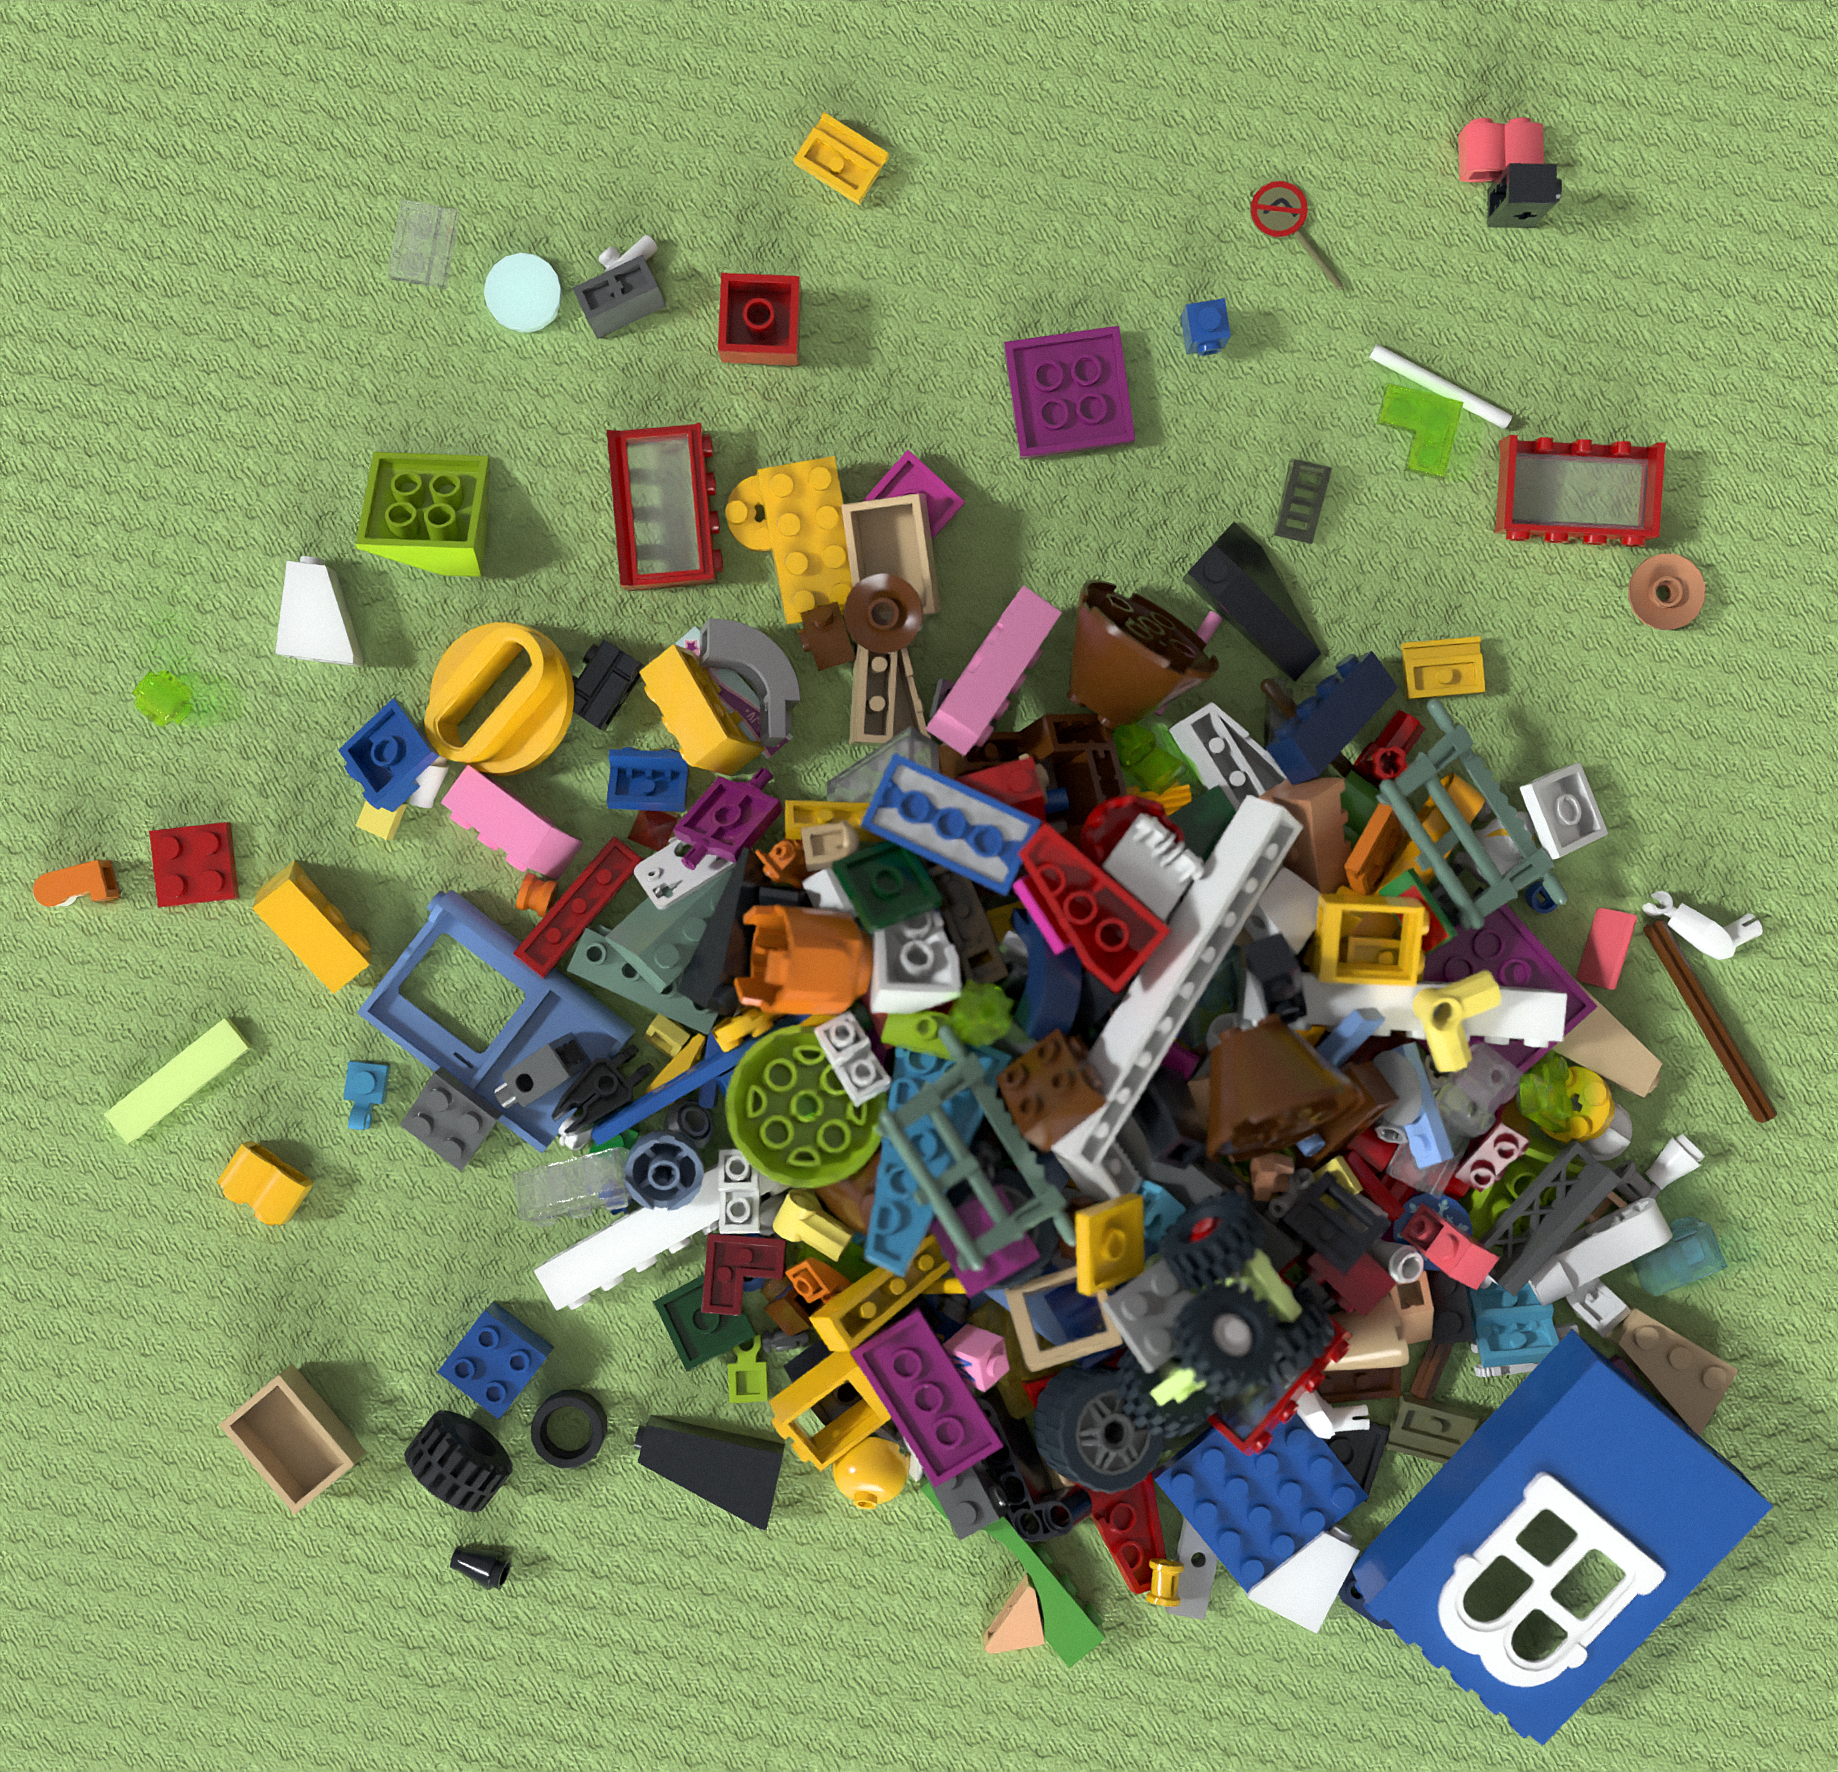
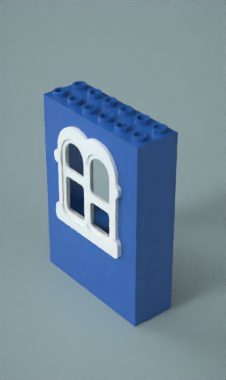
M1571 1329L1354 1561L1351 1570L1357 1581L1354 1585L1366 1600L1363 1605L1376 1620L1381 1622L1383 1619H1386L1393 1625L1394 1632L1402 1641L1408 1645H1411L1413 1642L1422 1648V1654L1433 1666L1438 1669L1444 1666L1451 1672V1677L1463 1690L1469 1692L1472 1689L1479 1694V1699L1494 1715H1498L1501 1712L1508 1718L1511 1727L1521 1737L1526 1739L1528 1736H1531L1543 1746L1773 1506L1742 1471L1577 1332ZM1545 1508L1552 1510L1577 1531L1576 1539L1550 1565H1544L1516 1542V1536L1539 1511ZM1590 1549H1599L1625 1571V1577L1586 1618L1578 1619L1554 1600L1550 1593L1552 1588ZM1505 1555L1533 1577V1584L1498 1619L1489 1622L1477 1621L1469 1617L1464 1610V1593L1469 1585L1497 1556ZM1534 1609L1542 1610L1568 1633L1567 1638L1552 1654L1537 1661L1525 1660L1517 1656L1511 1645L1513 1631Z

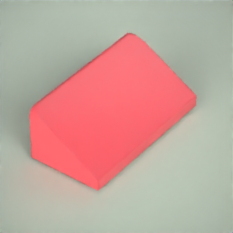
M1598 908L1596 910L1576 974V980L1603 989H1616L1636 925V915L1605 908Z

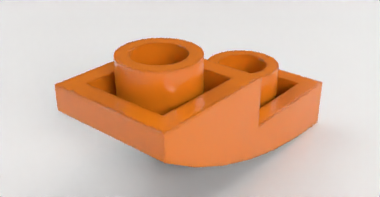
M813 1257L803 1260L785 1272L792 1281L796 1291L805 1298L808 1304L821 1298L826 1305L835 1296L852 1285L842 1274Z

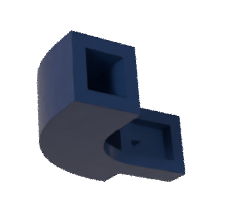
M1014 907L1009 923L1024 942L1028 954L1026 988L1014 1017L1029 1038L1043 1040L1056 1028L1068 1035L1080 996L1082 978L1081 959L1074 946L1056 955L1029 911Z

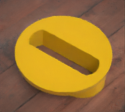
M495 622L469 630L455 640L446 650L434 672L430 688V703L424 720L427 739L442 757L459 761L466 766L468 764L483 774L509 776L534 768L547 759L558 747L571 721L574 707V684L565 657L554 642L545 634L521 623ZM525 647L530 655L532 667L464 745L459 738L457 725Z

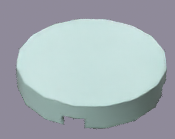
M517 253L504 257L492 267L486 277L484 296L487 308L499 324L517 332L530 333L543 329L555 319L560 303H562L563 291L558 275L548 262L533 254Z

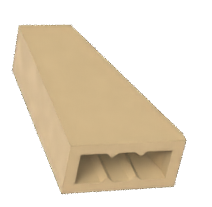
M1574 979L1598 1007L1563 1038V1042H1558L1549 1051L1578 1067L1590 1069L1605 1081L1630 1094L1645 1098L1647 1093H1651L1658 1085L1661 1077L1659 1070L1663 1063Z

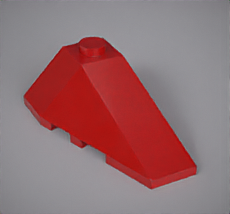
M1044 823L1018 853L1085 967L1115 993L1124 986L1172 931L1048 824Z

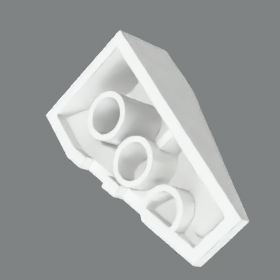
M933 909L870 934L873 953V968L870 979L871 1012L912 1014L960 996L958 955L954 946L950 945L942 928L944 923L939 912L936 913Z

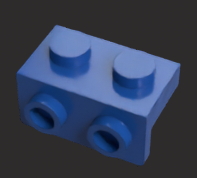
M633 747L609 750L608 809L686 811L689 766L680 752L673 749L645 751Z

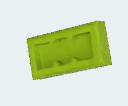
M925 1009L912 1014L888 1013L881 1042L957 1062L955 1058L951 1057L941 1041L939 1030L942 1026H951L963 1045H965L970 1021Z

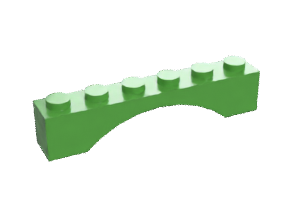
M923 1476L920 1479V1489L942 1516L948 1519L926 1476ZM1008 1513L981 1529L1004 1543L1019 1558L1032 1577L1041 1600L1044 1637L1069 1668L1105 1639L1102 1623L1105 1622L1103 1616L1091 1602L1087 1605L1084 1604L1077 1595L1080 1589L1067 1573H1064L1062 1576L1052 1565L1055 1563L1054 1557L1042 1543L1036 1546L1034 1542L1023 1540L1015 1531Z

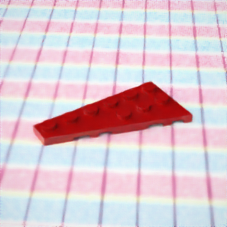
M1111 1357L1096 1361V1363L1121 1370V1368L1117 1367L1119 1359L1116 1360ZM1059 1372L1021 1382L1034 1409H1036L1040 1393L1047 1386L1046 1383L1052 1377L1059 1374ZM1151 1471L1142 1482L1133 1485V1488L1125 1491L1119 1490L1116 1493L1097 1492L1073 1481L1075 1486L1083 1488L1089 1494L1093 1504L1090 1516L1129 1590L1137 1595L1150 1591L1153 1569L1149 1567L1150 1559H1167Z

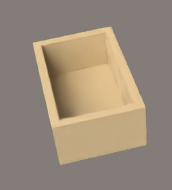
M914 494L841 505L853 587L862 579L874 574H893L905 579L914 587L921 599L923 614L941 611L926 494ZM883 605L879 610V614L884 620L891 619L893 611L889 606Z
M293 1364L278 1374L219 1424L222 1430L294 1515L355 1465L366 1453V1450Z

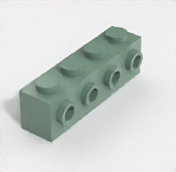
M599 924L597 929L593 927L585 929L567 971L709 1035L710 1030L715 1027L720 1013L706 1009L677 992L686 970L659 994L605 939V936L613 930L612 928Z

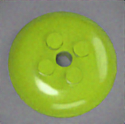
M796 1025L768 1034L756 1042L744 1054L729 1082L726 1097V1115L734 1143L743 1157L757 1171L781 1184L801 1188H814L833 1184L848 1177L869 1160L882 1138L873 1127L881 1124L879 1115L883 1110H886L887 1092L885 1090L856 1106L833 1069L815 1034V1029L818 1027ZM799 1097L809 1098L814 1103L815 1112L812 1117H803L797 1113L796 1101Z

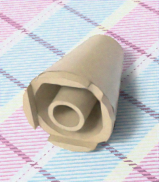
M1388 1294L1365 1317L1355 1309L1350 1314L1341 1309L1331 1315L1353 1337L1348 1341L1351 1344L1348 1353L1338 1363L1332 1360L1324 1371L1391 1368L1409 1363L1406 1338L1400 1340L1398 1326H1402V1323Z

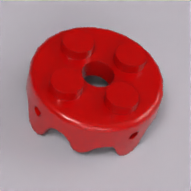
M1137 794L1117 796L1105 800L1088 816L1081 833V853L1120 887L1122 886L1101 867L1141 813L1143 815L1147 814L1150 818L1155 816L1158 819L1157 822L1169 832L1167 836L1170 833H1174L1176 835L1173 840L1175 844L1180 841L1184 842L1182 829L1170 821L1164 806L1160 802L1138 797Z

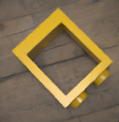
M1319 893L1312 960L1313 974L1318 982L1416 986L1417 974L1423 973L1425 964L1424 951L1420 950L1421 936L1426 935L1428 932V912L1424 910V907L1416 898ZM1342 910L1403 913L1398 965L1337 962Z
M835 1351L768 1401L775 1414L771 1422L783 1439L790 1436L794 1440L791 1445L799 1458L804 1463L811 1460L820 1472L891 1419V1416L851 1354V1351ZM848 1379L863 1399L811 1437L796 1418Z

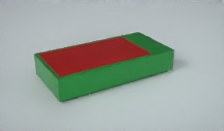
M1414 868L1406 870L1378 891L1380 896L1416 898L1424 907V910L1428 912V932L1426 935L1421 936L1420 950L1424 951V957L1430 955L1458 935ZM1392 913L1402 927L1403 913Z

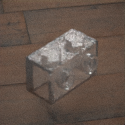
M1486 1043L1472 1044L1469 1049L1473 1060L1468 1063L1467 1067L1455 1071L1452 1083L1439 1088L1434 1095L1441 1119L1462 1136L1477 1137L1479 1134L1483 1135L1491 1128L1496 1119V1116L1493 1114L1501 1103L1508 1102L1515 1095L1519 1088L1516 1082L1523 1074V1072Z

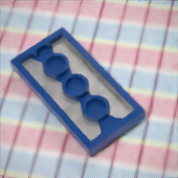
M894 753L860 827L1008 896L1023 864L1018 853L1039 830L1042 822Z

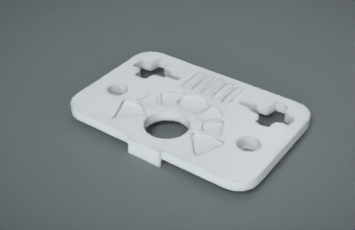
M675 836L668 840V846L640 862L634 869V875L655 907L663 910L675 905L733 869L736 864L719 856L709 854L692 871L682 864L681 859L683 857L676 856L677 851L688 843L678 840ZM667 886L670 889L674 888L672 890L674 895L670 898L660 897L663 888Z

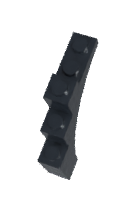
M1010 959L1006 963L1010 975L987 985L990 997L1018 1009L1026 988L1028 965ZM1108 1010L1091 1029L1075 1015L1068 1036L1070 1038L1073 1036L1079 1037L1089 1052H1091L1112 1017L1110 1011ZM1159 1064L1130 1113L1146 1140L1153 1160L1186 1170L1206 1150L1207 1136L1184 1073Z

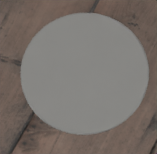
M1394 1051L1381 1052L1374 1058L1373 1063L1400 1097L1382 1116L1392 1124L1399 1126L1408 1125L1416 1119L1421 1108L1422 1091L1419 1078L1411 1063L1404 1056Z

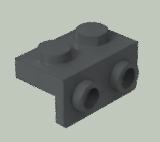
M986 1457L936 1488L924 1469H922L959 1540L984 1528L1009 1512L1006 1506L1008 1499L1003 1488L998 1483L993 1482L987 1471L989 1464Z

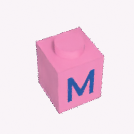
M966 1324L943 1344L967 1385L984 1392L1010 1370L1004 1337Z

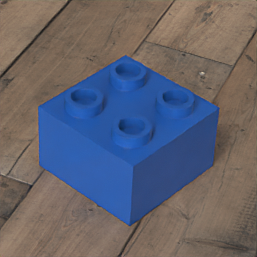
M493 1301L479 1316L437 1372L496 1418L500 1419L554 1349V1346Z

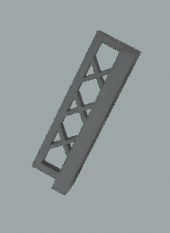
M1572 1139L1480 1238L1479 1242L1487 1249H1490L1492 1245L1503 1244V1256L1496 1262L1488 1275L1512 1296H1515L1616 1187L1621 1179L1611 1169L1599 1163L1577 1141ZM1577 1154L1587 1165L1577 1176L1566 1177V1165ZM1556 1186L1555 1200L1550 1205L1539 1206L1540 1193L1546 1187ZM1530 1215V1227L1523 1234L1513 1235V1222L1519 1216Z

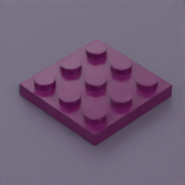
M1119 326L1004 342L1020 460L1134 444L1135 433Z

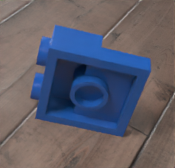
M395 698L389 701L338 750L347 763L344 766L347 773L364 787L363 796L367 802L378 810L384 808L391 812H394L421 787L416 778L440 756L404 704Z

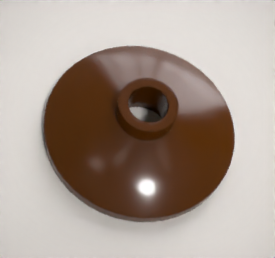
M887 573L874 574L862 579L852 588L846 599L844 619L850 635L860 646L876 653H892L903 649L915 639L922 625L923 607L917 591L905 579ZM883 605L889 606L893 611V615L889 620L882 619L879 614V610Z

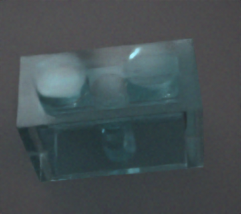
M1692 1216L1677 1219L1671 1223L1672 1228L1670 1230L1673 1236L1667 1243L1632 1260L1631 1263L1642 1289L1656 1297L1727 1268L1709 1223Z

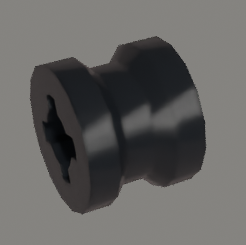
M972 1141L968 1149L991 1187L994 1188L997 1180L995 1170L1001 1165L1002 1153L992 1144L983 1141ZM966 1176L958 1181L965 1188L974 1191Z

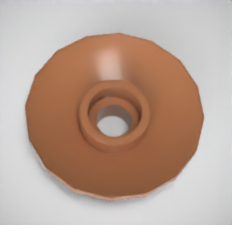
M1661 553L1646 559L1634 570L1628 583V600L1633 613L1642 623L1656 630H1674L1688 625L1699 615L1705 602L1706 585L1701 571L1690 560L1678 554ZM1659 587L1664 588L1667 592L1665 600H1660L1656 595Z

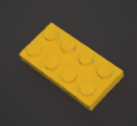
M835 456L758 469L757 474L786 624L803 622L800 613L834 602H838L841 614H844L846 599L853 588L841 506L844 504Z

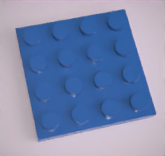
M1272 1380L1269 1385H1262L1258 1388V1391L1248 1396L1224 1415L1223 1418L1245 1438L1285 1391ZM1297 1412L1286 1424H1283L1281 1421L1271 1432L1274 1436L1273 1440L1260 1454L1256 1452L1251 1456L1243 1454L1212 1425L1152 1473L1157 1484L1247 1594L1250 1588L1368 1498L1364 1490L1325 1441L1317 1437L1307 1427Z

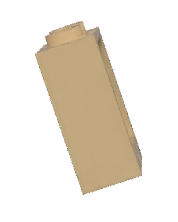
M1077 1266L1029 1280L1030 1282L1022 1286L1017 1285L1013 1286L1012 1289H1004L1026 1365L1031 1372L1124 1344L1120 1332L1101 1306L1108 1329L1107 1332L1042 1352L1026 1297L1078 1281ZM1114 1286L1097 1293L1099 1303L1109 1298V1293L1115 1292Z

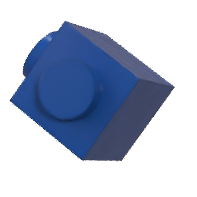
M1225 298L1186 304L1180 316L1186 355L1198 353L1200 356H1207L1221 352L1231 337Z

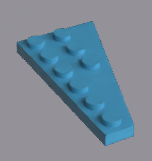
M967 1037L964 1045L966 1054L972 1052L976 1055L985 1072L983 1076L987 1086L995 1087L996 1094L999 1084L995 1077L1010 1066L1012 1062L1011 1056ZM897 1047L887 1110L896 1111L918 1093L926 1081L933 1084L957 1062ZM966 1087L942 1103L941 1106L965 1145L969 1148L985 1116V1112L970 1088ZM927 1114L904 1129L934 1178L957 1164ZM883 1136V1147L877 1173V1186L874 1206H872L865 1257L867 1260L904 1277L936 1212L929 1202L922 1207L918 1205L912 1193L919 1189L920 1186L892 1143V1140L889 1137Z

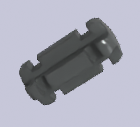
M781 1328L774 1329L773 1333L765 1330L762 1333L764 1351L771 1353V1349L775 1348L777 1352L796 1349L799 1344L806 1347L809 1345L808 1329L790 1337Z

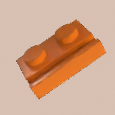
M1381 802L1378 804L1344 866V869L1347 870L1346 874L1351 889L1362 895L1370 896L1403 837L1398 818L1393 815L1394 811L1390 805L1386 806Z

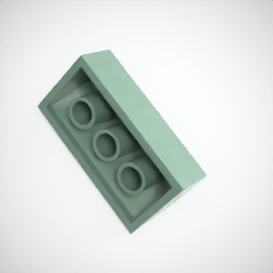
M733 869L667 909L661 910L656 908L648 896L607 934L605 939L660 994L688 968ZM771 880L770 887L774 884L775 881ZM668 886L663 888L660 897L670 898L674 895L672 891L674 888L670 889Z

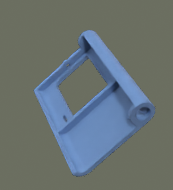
M453 889L446 894L440 891L427 907V910L431 912L427 923L356 1013L432 1071L436 1072L441 1066L500 1110L503 1115L498 1121L540 1153H543L559 1134L558 1131L562 1123L578 1109H572L556 1122L551 1117L563 1094L586 1069L529 1105L522 1107L518 1102L509 1109L504 1108L495 1096V1089L506 1083L502 1074L548 1043L570 1032L573 1033L591 1063L595 1058H608L611 1061L622 1052L637 1029L554 967L545 979L541 978L513 955V952L522 943L520 940ZM447 933L525 993L524 1002L483 1053L473 1050L400 993V987L441 934Z

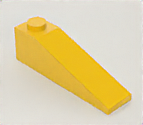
M931 1230L924 1235L904 1277L879 1266L835 1296L809 1319L830 1351H851L948 1271L951 1265L947 1259H944L941 1247Z

